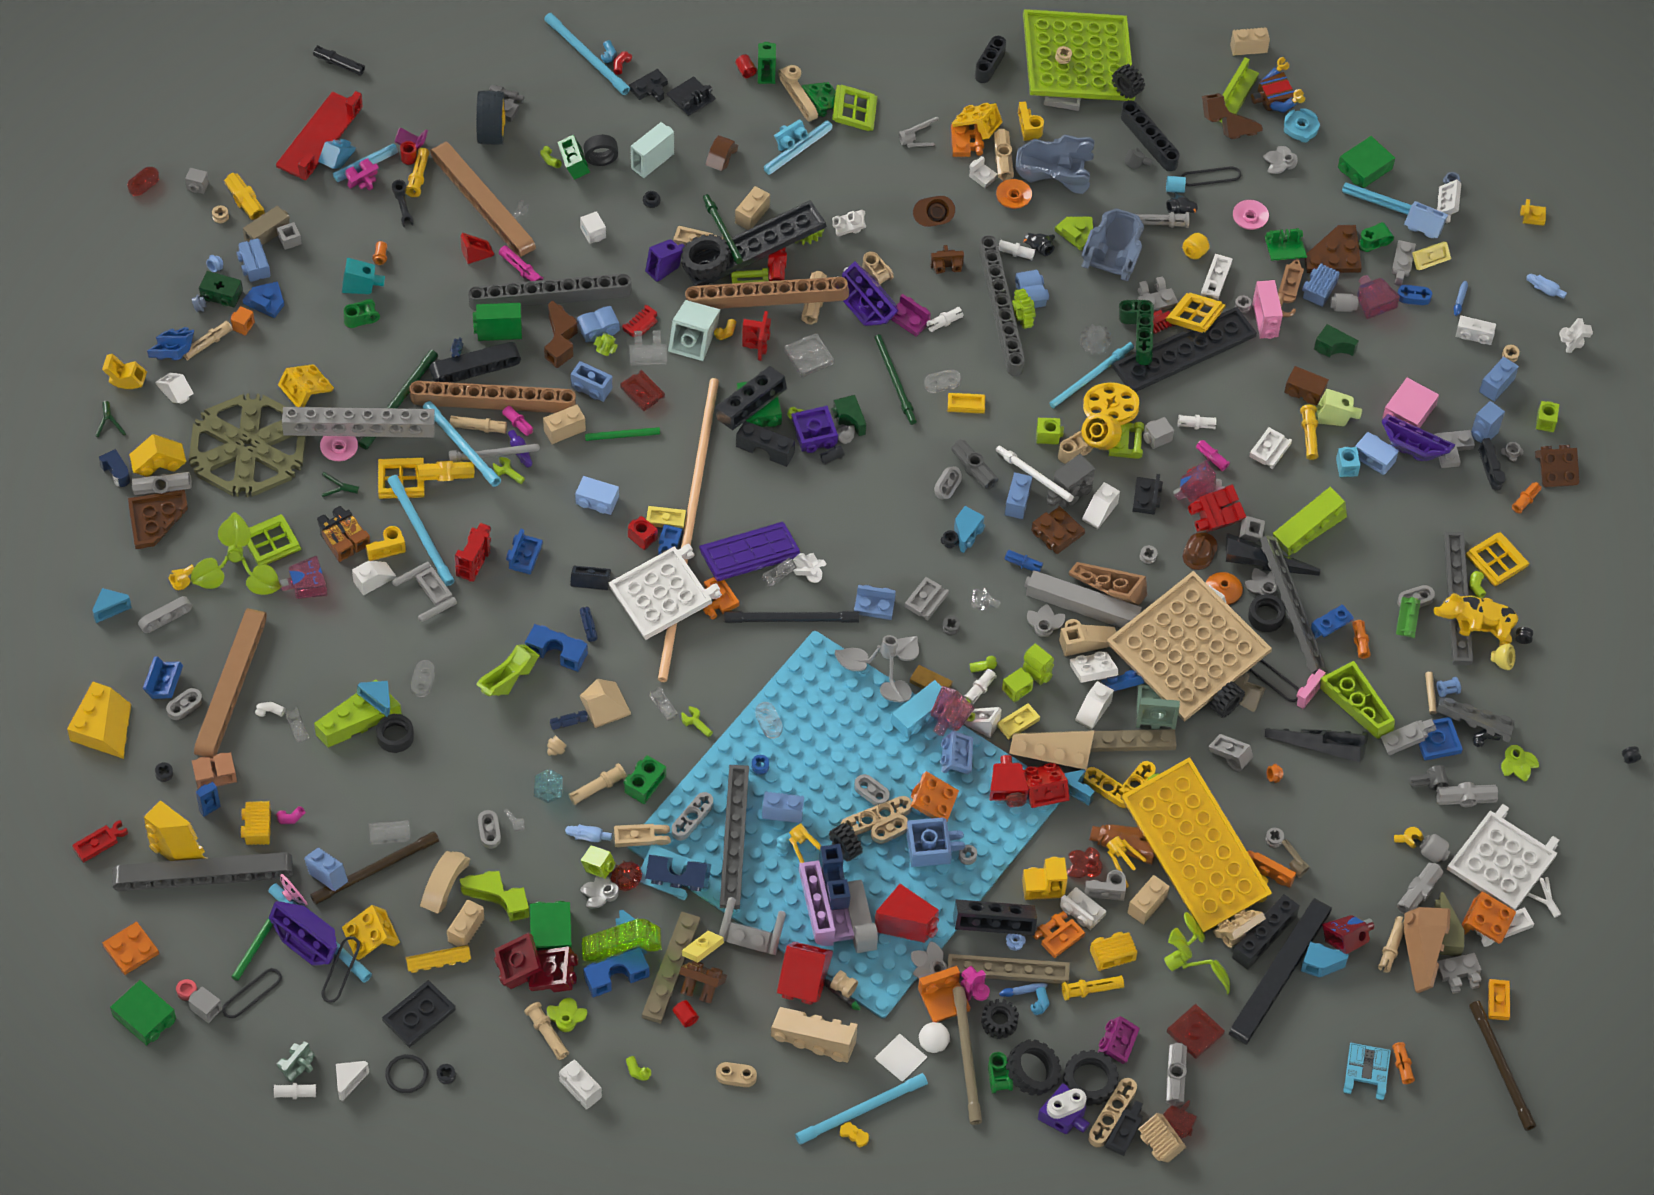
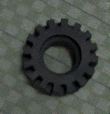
M1125 64L1112 75V82L1115 83L1113 86L1117 87L1116 91H1120L1121 96L1125 95V98L1129 99L1142 92L1145 83H1143L1145 80L1141 78L1142 74H1139V70L1137 68L1134 69L1133 65Z
M1230 681L1213 697L1210 708L1221 718H1225L1242 702L1245 691L1236 683Z
M842 823L829 831L832 845L840 844L843 860L848 862L862 854L861 842L858 841V836L854 834V830H851L847 823Z
M996 999L995 1003L992 1000L989 1002V1005L986 1004L981 1018L982 1028L985 1029V1033L988 1034L990 1032V1037L993 1038L995 1035H998L997 1039H1001V1035L1004 1038H1008V1034L1011 1036L1016 1031L1019 1013L1016 1012V1006L1012 1007V1002L1010 1001L1006 1004L1005 999L1002 1002ZM1001 1013L1007 1016L1008 1021L1005 1024H997L992 1020L994 1014Z

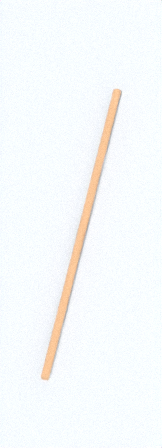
M716 378L710 379L681 548L686 544L691 546L719 380ZM677 623L666 629L658 675L660 682H667Z

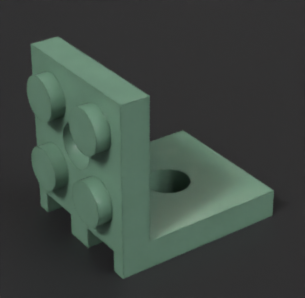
M1138 685L1136 728H1140L1141 724L1152 725L1151 729L1159 730L1160 726L1175 729L1180 701L1162 699L1149 685Z

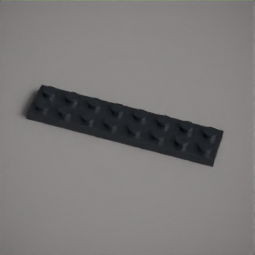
M809 200L732 237L743 259L742 263L737 264L731 254L729 267H726V271L721 272L719 276H713L712 279L703 278V280L698 279V277L693 278L691 274L688 277L694 286L708 285L826 228V222L812 201ZM707 249L695 255L692 262L702 265L711 263L718 258L720 252L715 249Z
M1235 307L1220 314L1206 332L1201 333L1187 329L1154 344L1153 360L1148 365L1138 364L1136 353L1114 362L1112 368L1126 386L1137 392L1255 338L1257 332L1239 308Z

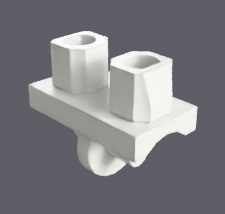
M851 211L846 215L833 217L832 221L833 227L836 228V235L842 236L851 232L856 234L861 229L866 228L864 221L865 211Z
M1577 318L1570 328L1564 327L1559 332L1561 341L1567 345V353H1572L1575 348H1582L1585 342L1584 337L1590 338L1593 334L1591 325H1585L1581 318Z
M800 553L793 559L797 566L794 570L796 575H806L809 582L817 583L822 579V571L819 567L825 566L826 562L824 560H817L814 553L806 556L804 553Z

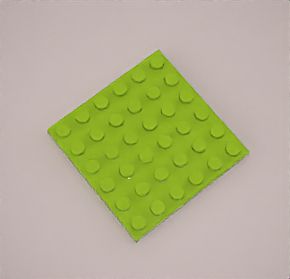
M1024 9L1023 22L1030 95L1120 101L1135 100V97L1129 99L1125 98V95L1121 96V92L1116 91L1117 87H1114L1113 84L1115 83L1112 82V75L1116 70L1125 64L1132 65L1127 16ZM1061 46H1066L1072 51L1071 60L1067 64L1058 63L1055 59L1056 51Z

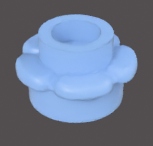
M210 255L206 261L208 269L212 272L222 270L223 260L219 256Z
M1008 934L1006 936V944L1011 950H1020L1023 944H1025L1026 939L1020 934Z

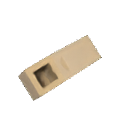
M1075 625L1061 628L1059 641L1064 656L1110 647L1107 644V639L1116 633L1115 627Z

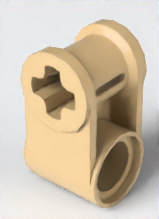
M867 252L864 254L862 268L880 286L881 283L894 278L890 267L883 262L877 253Z
M1079 431L1061 442L1058 459L1066 464L1079 454L1082 456L1087 455L1093 450V447L1084 441L1082 432Z

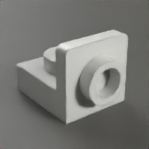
M981 156L970 164L969 177L986 188L997 179L998 174L984 164L985 158Z

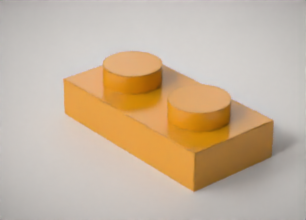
M1489 979L1488 1019L1509 1021L1510 981Z

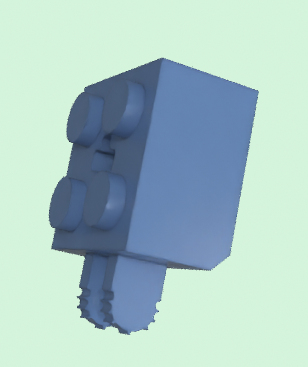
M945 818L907 821L906 836L911 867L951 864L952 851H960L965 848V843L962 841L950 842L951 840L962 839L964 834L960 830L948 831L947 819Z

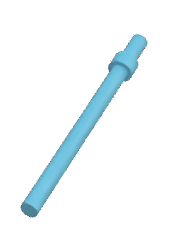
M1129 342L1121 349L1115 350L1112 356L1049 403L1052 408L1057 407L1114 362L1123 359L1125 354L1134 348L1133 343Z

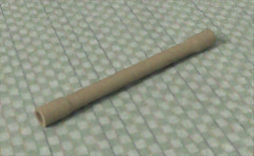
M964 987L953 988V995L957 1011L966 1080L970 1124L977 1125L982 1123V1116L978 1101L966 993Z

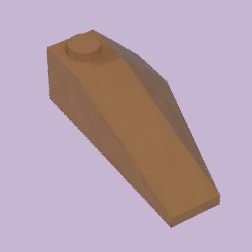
M1418 907L1405 913L1404 934L1415 991L1417 993L1433 988L1439 968L1438 956L1445 947L1442 944L1443 938L1450 929L1451 910L1448 908Z

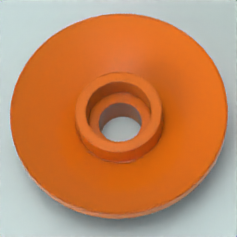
M1008 179L999 184L996 190V197L1003 206L1018 209L1026 206L1031 201L1032 190L1022 180Z
M1218 572L1206 580L1208 586L1210 585L1225 595L1228 605L1236 603L1242 595L1243 587L1240 580L1230 573Z

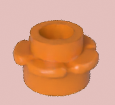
M1277 764L1268 766L1266 772L1267 779L1274 783L1280 782L1283 778V769Z

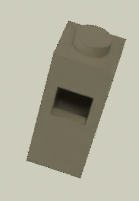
M277 205L243 227L244 239L249 242L258 238L263 246L278 236V227L290 224L289 214Z

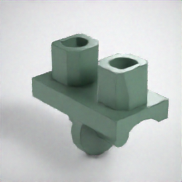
M305 1041L301 1045L294 1043L289 1051L291 1057L288 1060L281 1058L277 1063L279 1070L285 1075L287 1081L292 1083L303 1071L310 1073L313 1070L310 1063L313 1061L315 1054L311 1051L309 1043Z

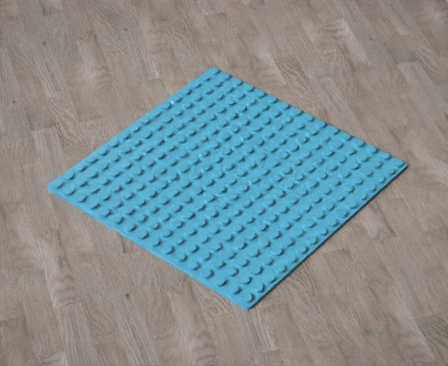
M813 631L644 824L668 825L670 827V832L667 834H654L655 836H669L671 842L667 845L655 844V846L701 863L711 864L708 888H702L701 891H691L725 913L726 908H720L729 765L749 766L740 909L733 910L732 919L740 924L773 933L778 912L784 911L786 917L778 949L785 953L786 946L795 941L833 950L826 979L832 981L840 970L845 972L847 977L856 979L858 985L850 997L880 1018H886L917 980V977L913 975L917 966L912 962L911 952L917 950L926 951L931 941L942 949L957 931L953 921L955 900L981 901L1060 803L1031 808L1029 795L1027 800L990 801L993 765L1000 763V757L1009 755L1008 753L945 713L941 724L934 719L931 723L923 725L917 734H912L906 738L891 724L892 713L906 702L889 701L880 693L881 685L885 682H890L889 677L867 664L866 669L863 671H851L844 668L835 656V650H843L844 648L819 632ZM936 724L941 727L938 734L933 732ZM952 731L973 737L972 771L968 775L952 769L947 773L942 772L940 760L943 748L941 743L943 738ZM760 754L765 755L769 759V770L762 775L754 773L751 767L752 759ZM1012 757V763L1022 764L1023 770H1025L1028 767L1016 758ZM758 762V763H757V766L760 767V765H761V767H763V766H764V763L761 762V764H760V763ZM926 771L958 789L959 792L947 821L948 831H962L964 837L958 840H951L950 842L962 841L965 845L974 846L977 850L975 863L971 865L961 863L959 860L960 851L958 850L952 851L951 864L911 867L906 833L886 843L879 844L872 839L871 830L857 835L858 841L861 842L863 848L862 854L848 862L843 860L844 879H847L848 882L862 880L872 923H875L877 909L896 887L902 884L939 910L938 931L933 938L929 937L923 943L877 933V950L856 953L853 939L834 942L833 946L818 945L814 939L799 874L800 861L791 842L787 844V849H779L777 847V838L790 832L800 823L762 819L765 792L783 793L784 795L787 793L792 796L795 794L800 797L803 795L802 825L822 846L832 845L829 831L839 826L843 819L874 807L872 803L855 791V779L859 775H869L886 787L890 793L889 800L899 796H906L912 802L911 793L920 782L922 774ZM702 792L711 794L713 797L712 810L689 837L681 841L673 838V823L695 797ZM707 800L704 801V802L701 801V806H702L704 803L708 804V801H707ZM902 803L899 806H902L904 809L906 808V805L904 806ZM913 807L911 812L905 816L908 821L931 819ZM885 809L879 812L880 815L883 817H887L891 814L888 810ZM689 813L687 818L695 820L698 818V815L696 813ZM870 817L862 818V822L865 824H870L873 821ZM683 826L682 829H678V828H677V832H678V833H679L680 831H683V832H684V826ZM808 839L803 844L797 843L804 862L819 860L820 851ZM651 845L628 846V849L645 860ZM967 852L965 857L969 858L971 853Z

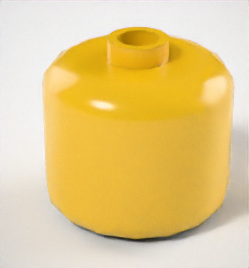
M1092 414L1086 418L1082 425V437L1093 448L1104 451L1114 448L1121 440V425L1115 418L1107 414Z

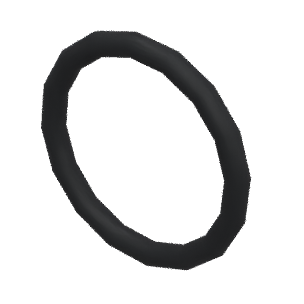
M403 1054L390 1061L386 1068L385 1077L388 1085L393 1090L400 1093H411L417 1091L425 1084L428 1077V1069L421 1058L411 1054ZM405 1058L418 1061L424 1071L421 1082L410 1089H401L395 1086L390 1079V1069L393 1064Z

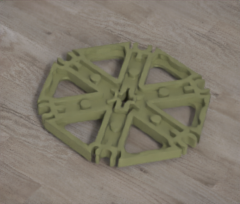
M249 393L246 394V400H244V394L205 409L204 412H201V418L204 420L199 421L196 419L195 424L193 423L189 453L190 466H198L194 468V473L198 478L233 496L234 490L236 497H239L241 491H245L246 497H249L251 490L252 497L291 481L292 478H295V472L292 470L297 469L300 471L301 466L303 467L306 436H296V452L293 455H287L272 447V445L294 437L292 435H283L282 420L260 429L263 407H271L282 414L283 407H286L263 394L262 400L259 394L253 400L250 399ZM235 405L241 406L240 429L218 418L217 414ZM201 433H206L224 443L206 452L198 450ZM249 443H251V446L245 447V445H244V444H249ZM236 461L234 479L231 481H225L211 473V471ZM256 461L278 472V474L262 482H255Z

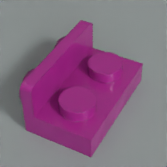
M902 294L899 303L896 305L898 312L890 320L917 337L927 327V321L930 320L931 313L927 308L917 304L911 297Z
M1119 1016L1109 1020L1106 1024V1033L1100 1040L1098 1047H1100V1052L1124 1064L1129 1058L1140 1028Z

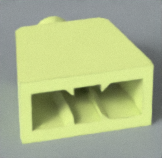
M1326 389L1316 407V420L1318 424L1345 426L1350 418L1360 419L1362 409L1353 407L1354 398L1352 396Z

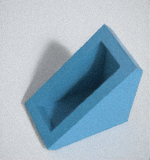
M102 588L92 611L94 620L98 623L132 607L127 594Z
M388 681L359 683L357 685V694L388 717L390 714Z

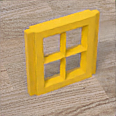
M1186 293L1166 317V321L1201 333L1206 332L1225 309L1226 304L1197 294ZM1191 302L1200 304L1196 310L1188 308ZM1203 306L1212 308L1209 313L1200 311ZM1183 312L1192 314L1188 320L1180 318ZM1195 316L1204 318L1201 323L1192 321Z
M424 458L378 459L379 499L398 498L392 488H385V481H388V478L391 477H385V469H399L398 477L403 485V480H417L416 476H403V468H416V464H424ZM417 480V487L405 488L409 498L424 497V480Z
M1501 532L1494 534L1465 554L1494 587L1524 570L1530 564ZM1497 543L1505 553L1497 557L1489 546ZM1486 549L1494 559L1486 563L1478 553ZM1508 555L1517 565L1509 569L1500 559ZM1498 562L1506 572L1498 576L1490 565Z

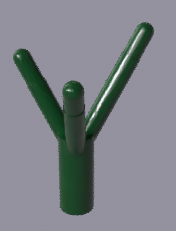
M104 401L102 403L104 416L97 430L96 437L100 436L108 419L125 436L126 432L111 415L110 402Z
M326 472L322 473L324 477L340 486L339 488L322 493V497L342 490L358 494V486L342 483Z

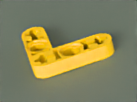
M1149 761L1140 763L1123 785L1101 770L1089 767L1086 770L1083 782L1117 806L1127 808L1123 800H1121V795L1134 789L1130 785L1132 781H1137L1140 784L1146 782L1148 777L1155 774L1156 767ZM1147 769H1149L1150 772H1146V774L1142 778L1141 776L1143 774V770L1146 771ZM1095 775V778L1089 779V776ZM1110 784L1114 789L1106 791L1103 789V786Z

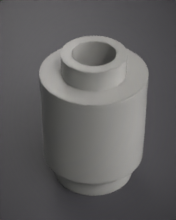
M1335 293L1334 297L1330 299V307L1333 308L1334 312H1352L1357 310L1358 297L1353 296V294Z

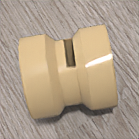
M840 970L833 978L830 988L835 991H841L843 996L849 998L857 988L858 981L847 977V974Z

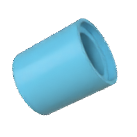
M1167 176L1166 192L1185 193L1186 177Z

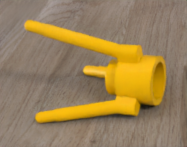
M802 823L789 832L792 836L789 841L793 845L800 863H804V859L797 842L802 844L808 839L820 851V846L822 845L809 834Z
M1119 836L1112 839L1106 845L1109 849L1107 853L1112 858L1117 870L1122 871L1116 856H1122L1132 870L1136 869L1125 854L1127 849L1143 862H1146L1145 857L1130 846L1125 839L1121 840Z

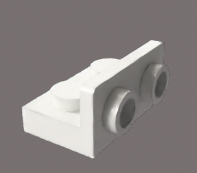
M1458 180L1439 187L1437 210L1448 214L1445 223L1450 222L1451 214L1459 211L1461 182Z
M1460 315L1455 337L1491 345L1496 324Z
M1077 887L1067 896L1063 895L1061 897L1060 907L1066 914L1072 915L1081 926H1086L1089 930L1106 915L1107 911Z

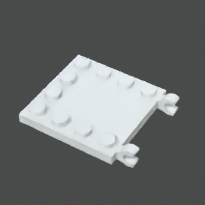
M690 544L684 545L679 550L674 546L608 583L645 640L712 604L711 599H717L722 596L717 583L704 589L684 559H691L695 556Z
M1502 804L1496 813L1489 811L1449 863L1447 870L1479 891H1483L1516 911L1555 859L1557 853L1554 850L1558 846L1559 839L1552 836L1545 846L1506 821L1504 818L1509 807Z

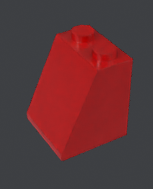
M899 884L876 911L875 924L877 933L925 943L929 937L933 938L938 931L939 910L902 884Z
M795 941L787 945L777 993L782 994V998L793 1000L794 997L799 998L805 1004L812 1005L813 1002L819 1001L833 950Z

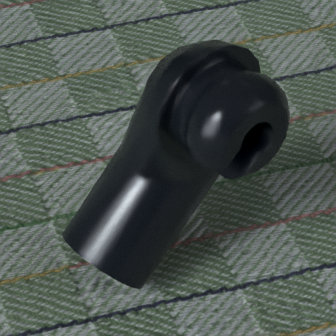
M1483 729L1474 734L1472 741L1474 746L1482 747L1486 739L1499 741L1501 735L1495 733L1492 736L1486 733V729Z

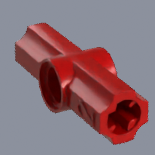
M786 247L768 255L769 281L785 280Z

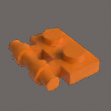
M951 124L952 157H970L971 151H976V155L979 156L983 154L984 142L978 131L977 124H974L973 130H969V125L953 127ZM970 138H975V142H970Z
M714 577L704 581L705 589L717 583L722 594L719 598L713 599L712 604L703 608L704 613L709 615L712 620L718 616L715 612L716 609H720L722 614H724V611H730L739 607L740 603L726 581H717Z
M1064 911L1053 915L1046 924L1038 926L1033 936L1036 940L1040 937H1045L1041 945L1054 959L1085 936V932L1073 919L1067 923L1064 921L1068 917ZM1055 926L1059 928L1053 933L1050 931Z

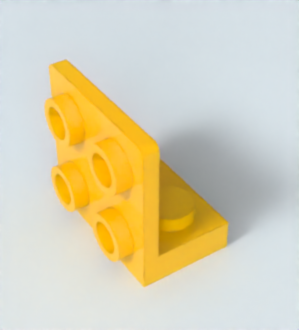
M983 103L979 106L968 105L964 107V110L956 117L952 125L956 127L977 124L982 139H989L1003 121L996 103Z
M313 364L286 368L278 383V386L296 407H305L312 394L332 392L334 389L329 380Z
M371 905L342 926L346 937H356L360 941L357 960L365 957L382 943L392 947L400 943L386 910ZM353 939L347 940L353 954H355L357 942Z

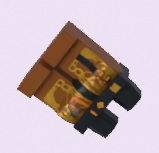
M338 506L332 511L333 518L329 520L323 514L317 518V523L320 528L321 537L325 540L338 562H341L354 555V551L357 553L365 549L366 545L370 544V535L366 530L362 529L349 509L345 511L341 506Z

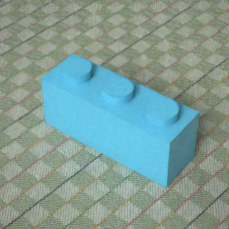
M934 680L892 713L891 724L906 738L912 734H917L923 725L929 724L934 720L933 716L937 711L944 709L945 712L949 708L950 694Z

